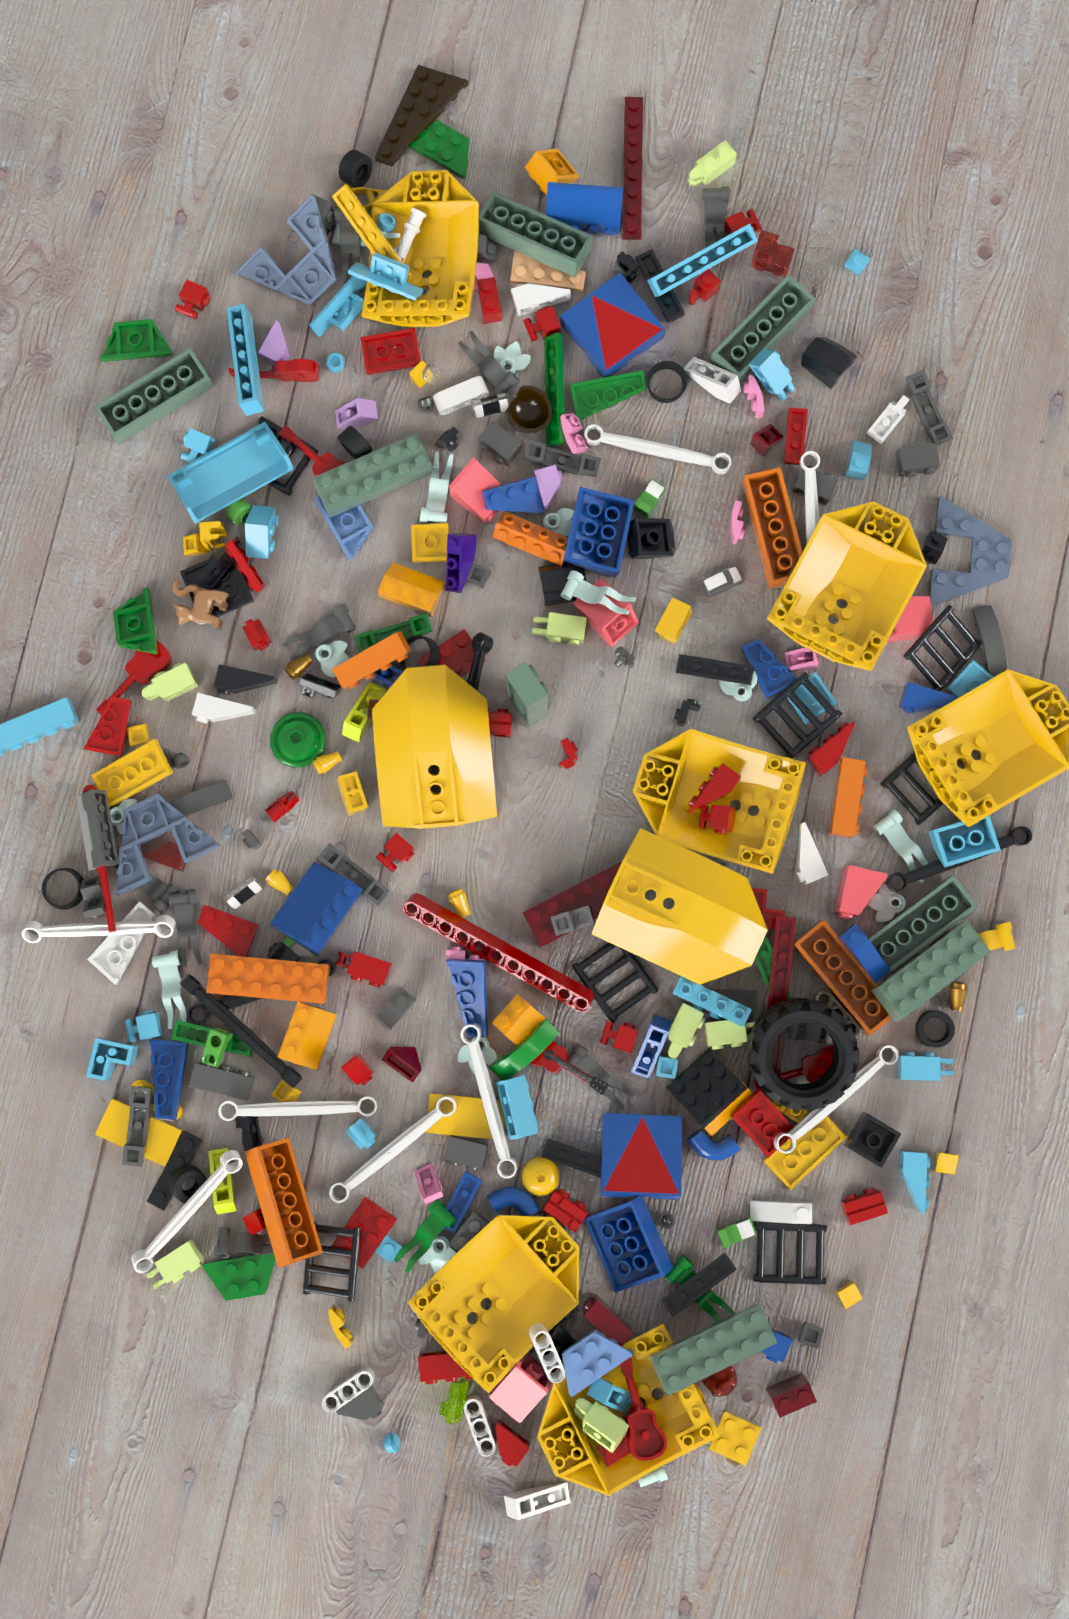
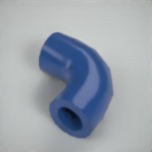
M700 1129L687 1138V1142L698 1155L711 1161L727 1159L741 1150L730 1134L722 1140L713 1141L706 1135L703 1129Z
M503 1187L487 1195L496 1213L508 1206L516 1208L521 1216H531L540 1210L531 1195L518 1187Z

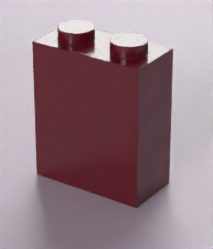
M597 1294L594 1297L589 1296L583 1303L584 1316L607 1338H612L618 1342L617 1344L623 1346L633 1335L632 1327Z
M803 1373L766 1388L779 1418L817 1402L811 1386Z

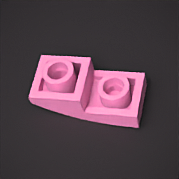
M749 375L747 382H744V393H747V400H752L751 410L755 411V418L763 417V396L753 375Z
M574 413L562 414L560 416L562 430L569 448L573 454L584 453L588 447L585 444L584 438L579 434L583 429L579 418Z
M735 500L730 519V533L733 544H737L738 539L742 540L745 529L742 528L744 522L739 521L744 511L741 508L743 502Z
M450 947V950L445 952L452 959H466V951H462V947ZM469 955L471 960H484L478 955Z

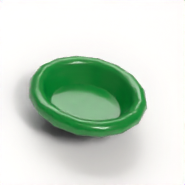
M292 712L281 717L274 724L270 734V747L274 756L282 764L292 768L306 767L313 764L312 761L316 759L315 757L322 755L326 745V733L322 724L314 716L304 712Z

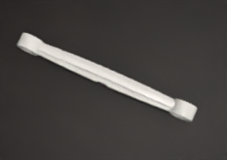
M595 424L589 425L584 433V440L590 446L605 443L662 458L709 466L717 474L727 473L731 466V458L726 453L710 456L658 442L603 432L600 426ZM591 430H596L600 433L601 437L593 441L587 437V433ZM723 458L727 461L728 466L725 469H719L715 465V460Z
M808 451L800 458V466L805 471L806 545L819 522L816 468L820 464V457L814 451ZM806 455H812L816 458L817 464L813 468H807L803 464Z
M161 915L156 921L115 922L116 932L109 933L107 922L43 926L37 921H29L22 931V937L29 943H37L41 937L106 936L151 932L166 938L173 934L176 923L172 917ZM159 924H166L170 929H164ZM29 929L34 930V931H36L38 934H37V935L32 934V933H30L28 930H29Z
M468 1024L463 1027L460 1035L462 1041L469 1046L484 1110L500 1159L497 1171L501 1177L511 1178L517 1172L518 1164L514 1158L510 1157L495 1093L479 1044L481 1029L475 1024ZM469 1027L475 1028L478 1033L476 1040H467L464 1036L465 1029ZM503 1161L513 1163L515 1167L513 1173L508 1175L502 1172L501 1164Z
M881 1045L876 1051V1057L857 1072L851 1087L844 1091L845 1094L832 1104L824 1105V1108L812 1110L788 1133L781 1132L777 1134L774 1138L775 1148L785 1154L791 1153L796 1147L797 1139L842 1104L884 1064L892 1065L896 1063L899 1057L898 1050L891 1045ZM885 1048H890L893 1052V1057L889 1062L882 1059V1052ZM788 1136L791 1140L790 1147L785 1150L780 1149V1138Z
M369 1096L362 1097L359 1101H296L237 1105L233 1101H225L220 1105L218 1113L221 1119L225 1121H231L237 1116H304L359 1112L363 1116H371L377 1110V1103ZM365 1099H370L374 1104V1110L368 1114L363 1113L360 1109V1104ZM225 1104H232L236 1109L235 1115L229 1119L225 1118L221 1113L222 1107Z
M451 1096L440 1098L434 1110L380 1150L347 1180L332 1185L329 1190L330 1198L336 1203H342L347 1200L353 1188L402 1152L441 1117L452 1115L457 1109L456 1100ZM444 1099L450 1100L454 1105V1109L448 1114L442 1112L440 1108V1103ZM342 1185L345 1187L346 1196L343 1199H338L334 1196L333 1190L335 1186Z
M230 1150L225 1152L220 1158L221 1166L182 1206L145 1250H139L132 1255L131 1261L136 1272L144 1273L149 1271L154 1264L152 1258L190 1219L227 1174L235 1173L241 1169L243 1162L237 1151ZM236 1159L232 1164H227L229 1161ZM143 1259H147L145 1262L138 1263Z

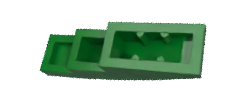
M176 1020L171 1039L205 1047L210 1030L213 1028ZM232 1032L233 1036L228 1042L225 1052L251 1057L253 1050Z

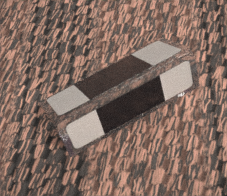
M507 392L471 401L474 419L504 413L510 405Z
M252 876L223 897L222 900L233 911H236L264 890V887L257 877Z

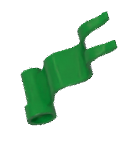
M439 1199L429 1206L427 1211L430 1215L422 1222L415 1236L399 1251L394 1259L397 1263L407 1252L421 1243V1246L408 1262L405 1270L407 1274L413 1265L430 1249L433 1240L446 1226L448 1228L452 1227L457 1221L444 1208V1204Z
M684 1254L677 1259L678 1262L673 1266V1269L665 1275L672 1284L676 1281L679 1285H682L696 1274L691 1269L694 1265ZM711 1289L695 1300L716 1322L721 1319L707 1302V1299L721 1306L729 1314L735 1313Z

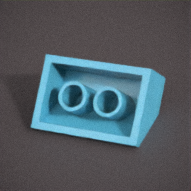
M990 816L985 817L970 827H967L963 822H958L928 832L933 849L944 867L1001 851Z

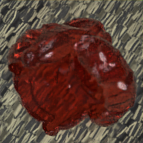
M732 1365L701 1380L713 1397L729 1395L736 1387L738 1381Z

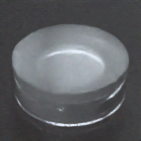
M434 364L427 365L422 372L423 380L429 384H436L441 378L440 368Z

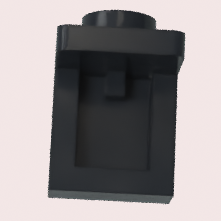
M622 251L617 256L616 264L625 272L624 278L629 283H632L637 277L638 266L635 264L632 256L626 255Z
M930 531L921 551L925 561L935 565L944 551L948 538Z
M693 699L683 700L681 708L676 709L674 717L677 720L676 725L684 727L688 710L700 711L702 705Z
M281 941L274 943L269 949L268 957L274 960L298 962L301 958Z

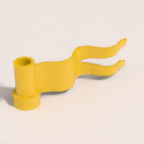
M1011 921L995 925L996 929L978 933L990 951L1003 947L1004 951L1016 949L1011 929H1013Z

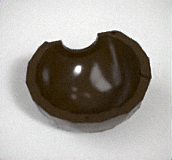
M521 386L505 411L509 423L516 430L523 433H536L543 430L550 423L553 415L548 395L534 386Z

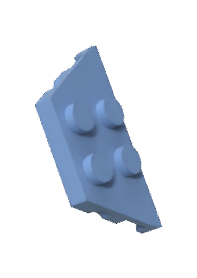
M315 497L314 501L349 562L352 561L374 529L361 505H358L333 517H329L320 497Z
M593 1330L564 1350L562 1357L570 1397H573L633 1356V1350L617 1344V1341L605 1337L604 1334L597 1330Z

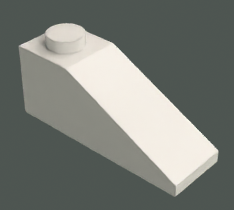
M528 283L514 286L511 289V297L519 317L538 311L543 307H551L570 301L571 292L570 289Z
M693 357L683 368L686 374L705 390L727 403H731L741 392L738 375L701 359Z
M197 693L191 715L196 718V721L207 724L208 721L218 722L255 714L256 710L252 706Z
M803 822L799 825L798 872H796L800 883L803 882L804 885L828 876V873L806 823Z
M750 1200V1217L752 1221L812 1224V1203L809 1201Z
M567 1482L524 1489L504 1495L507 1516L516 1520L571 1503Z

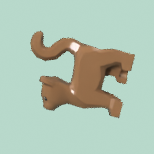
M178 580L172 583V592L179 597L186 596L190 592L195 593L192 609L185 605H173L176 608L178 624L183 625L192 621L198 624H212L213 628L218 630L222 628L223 621L211 614L214 606L219 607L221 611H227L228 604L226 599L229 596L228 593L208 590L194 584H189L183 589H179Z

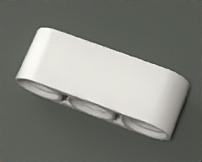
M477 376L436 393L433 396V400L439 414L447 415L473 404L474 400L488 397L489 391L482 376Z
M536 1323L529 1329L530 1339L548 1379L553 1383H559L565 1377L564 1367L547 1329L543 1324ZM543 1333L542 1337L536 1338L537 1335ZM546 1351H550L548 1355H544Z
M369 1367L361 1368L329 1390L322 1400L323 1409L327 1412H335L367 1390L375 1379L374 1371ZM367 1374L370 1377V1381L367 1383L362 1382L360 1375ZM344 1386H351L353 1393L347 1394L344 1391ZM334 1397L337 1404L330 1405L327 1402V1398Z
M470 1395L465 1400L464 1412L479 1453L483 1456H490L495 1451L496 1439L481 1398L477 1395ZM476 1402L479 1407L476 1410H471L468 1404ZM482 1421L485 1424V1428L477 1429L475 1423ZM490 1441L492 1447L485 1449L482 1446V1442Z

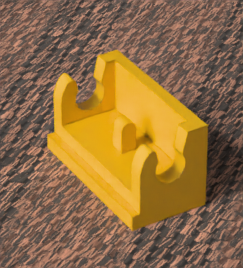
M220 521L199 523L200 542L207 551L226 546L225 543H217L219 537H227V530Z
M672 598L655 629V632L659 634L658 636L676 644L693 612L691 606Z
M357 771L338 776L336 781L347 815L351 816L356 812L365 811L368 805Z

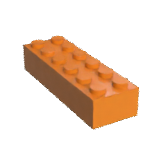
M779 467L745 475L741 482L768 589L785 586L803 553L782 470Z
M824 919L820 920L794 942L793 948L834 998L858 1023L866 1036H871L891 1019L890 1015L871 991L878 984L873 982L849 953Z
M211 954L206 993L326 1004L330 965Z
M286 1138L246 1151V1159L278 1268L322 1254V1247L290 1139Z

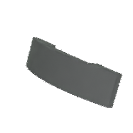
M922 370L907 376L906 381L914 407L932 443H936L938 446L952 440L953 436L947 422H943L931 394V385L925 371Z
M528 440L524 459L544 467L556 465L557 470L591 477H597L601 460L599 457L587 454L578 455L546 447V444Z
M991 605L974 608L972 613L976 628L978 627L986 660L984 664L985 669L990 675L996 677L1007 670L1005 649L999 624Z
M222 781L193 791L169 803L182 814L188 816L210 806L224 803L233 799L227 782Z
M329 843L318 856L319 860L337 874L362 888V894L377 906L389 893L390 890Z
M131 1086L129 1124L122 1165L143 1166L150 1127L151 1088Z

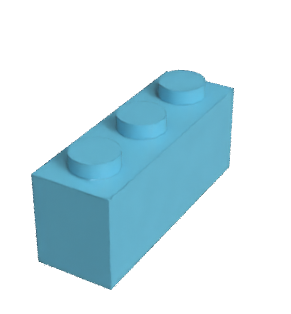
M525 1075L496 1082L509 1140L539 1133L538 1122L533 1111V1101L528 1090L529 1084Z

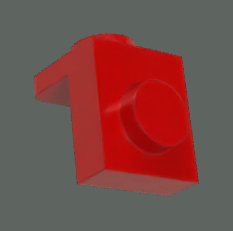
M567 737L561 740V745L568 759L559 763L560 769L563 767L569 769L575 766V762L578 761L575 753L578 751L574 741L570 742Z

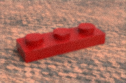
M792 407L788 409L783 464L800 465V458L804 454L808 409Z

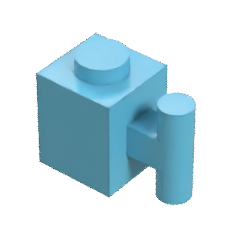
M190 428L184 435L183 446L190 448L191 451L190 454L183 452L181 459L190 463L198 459L200 453L207 454L212 450L216 439Z
M153 1010L141 1012V1016L136 1017L137 1025L135 1026L133 1025L132 1018L125 1020L129 1043L137 1041L136 1033H139L140 1040L163 1036L159 1013H153Z
M360 1118L345 1131L360 1150L364 1146L368 1149L376 1142L374 1138L377 1134L363 1118Z

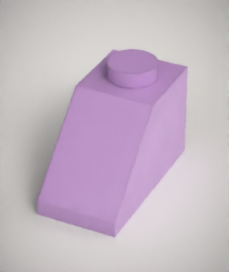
M275 321L258 351L260 358L272 365L275 364V361H288L290 356L281 325L278 321Z
M357 398L335 410L338 429H344L348 426H365L378 419L376 401Z
M556 465L534 470L544 511H547L561 488V481H563L561 470L557 471Z

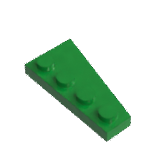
M643 370L570 384L575 415L580 421L647 389Z

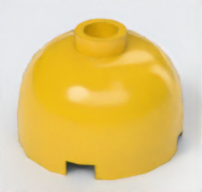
M542 1156L533 1157L528 1160L521 1174L525 1189L536 1196H546L554 1192L560 1181V1171L557 1164L549 1159L541 1158Z

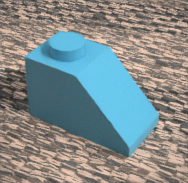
M853 441L845 477L862 481L865 479L871 460L872 444Z
M601 1377L590 1384V1389L587 1395L604 1405L627 1413L632 1402L629 1391Z

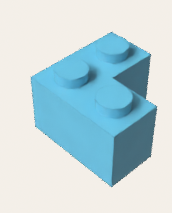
M252 506L245 522L246 557L269 559L271 552H274L275 541H272V536L279 520L275 507Z
M95 1038L86 1077L103 1081L111 1080L115 1063L127 1066L135 1064L139 1046L105 1038Z

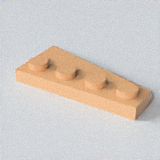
M514 250L510 283L524 285L529 283L583 292L585 271L579 270L576 277H573Z

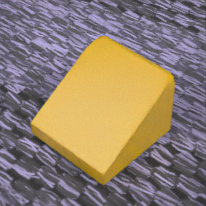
M423 360L409 372L411 381L418 388H422L433 377Z
M199 533L183 537L185 556L207 553V549L200 542Z
M282 1079L271 1095L279 1102H296L301 1091L296 1087H291Z
M936 1152L934 1172L955 1174L959 1155Z
M853 1281L835 1291L846 1309L863 1299Z

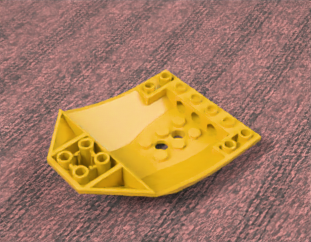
M447 170L411 171L371 204L372 220L377 225L378 217L382 213H388L396 219V226L390 233H400V238L386 240L391 247L397 249L405 231L404 224L408 222L412 213L411 208H415L427 215L426 218H423L420 225V232L415 235L404 264L409 265V272L414 278L409 283L424 290L429 289V292L425 295H420L416 300L407 299L403 295L390 292L388 289L375 286L367 281L361 316L362 318L401 327H439L470 315L477 264L479 204ZM370 251V259H369V267H370V268H371L372 255H373V254L371 253V251ZM431 271L432 275L429 278H423V273Z
M874 501L823 514L770 611L767 620L798 644L831 661L872 671L927 567L909 518ZM843 599L847 602V607L840 608L836 602ZM828 617H836L838 619V623H830Z
M447 665L406 668L372 708L383 826L422 829L458 826L497 817L487 698ZM431 765H437L440 771L438 774L432 775L429 773L428 768ZM437 784L442 790L439 793H433L430 787Z
M1009 669L907 727L919 767L938 798L967 827L974 825L1069 769V703L1057 685ZM973 750L980 753L979 760L973 759L971 755ZM957 760H961L964 763L963 769L958 767Z
M691 728L644 754L633 793L657 836L689 850L773 874L796 808L806 762L750 748ZM722 763L741 776L738 783L727 796L707 805L709 806L708 813H710L711 805L730 806V803L734 800L741 803L740 809L735 811L733 832H726V835L715 834V831L709 828V822H707L706 829L698 828L701 808L689 814L687 813L690 807L688 805L689 801L694 795L696 797L699 795V787L704 781L708 782L711 778L709 773L714 766L719 767ZM757 806L759 813L756 816L749 815L750 807Z
M640 828L608 891L592 935L701 985L752 966L768 929L748 878ZM648 890L656 892V898L652 901L645 898V893ZM666 898L674 900L675 905L672 909L664 908L663 901Z
M498 1215L446 1262L407 1303L429 1333L454 1361L489 1393L533 1347L529 1336V1329L532 1325L541 1323L549 1332L571 1310L579 1305V1246L553 1217ZM484 1298H488L491 1301V1307L488 1310H484L481 1307V1301ZM470 1312L476 1315V1322L474 1324H470L467 1321V1315ZM543 1333L537 1335L536 1338L542 1337Z
M664 1323L627 1341L622 1347L630 1348L634 1352L633 1356H631L632 1374L639 1397L644 1398L646 1401L644 1408L654 1411L656 1423L666 1436L667 1448L661 1456L647 1461L638 1460L630 1453L607 1467L597 1449L599 1443L582 1431L583 1421L574 1414V1407L578 1398L588 1400L592 1404L598 1402L600 1405L604 1404L587 1395L590 1385L573 1397H570L565 1375L561 1382L553 1383L537 1436L555 1476L610 1496L659 1467L720 1437L707 1402L697 1382L669 1396L662 1389L648 1355L675 1342ZM620 1365L601 1377L629 1391ZM659 1388L663 1391L664 1395L661 1399L653 1396L654 1389ZM631 1402V1404H630V1406H629L627 1412L632 1408V1406H633V1405H632V1402ZM604 1405L617 1417L622 1418L626 1414Z

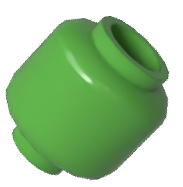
M241 498L225 507L224 513L236 525H243L252 507Z

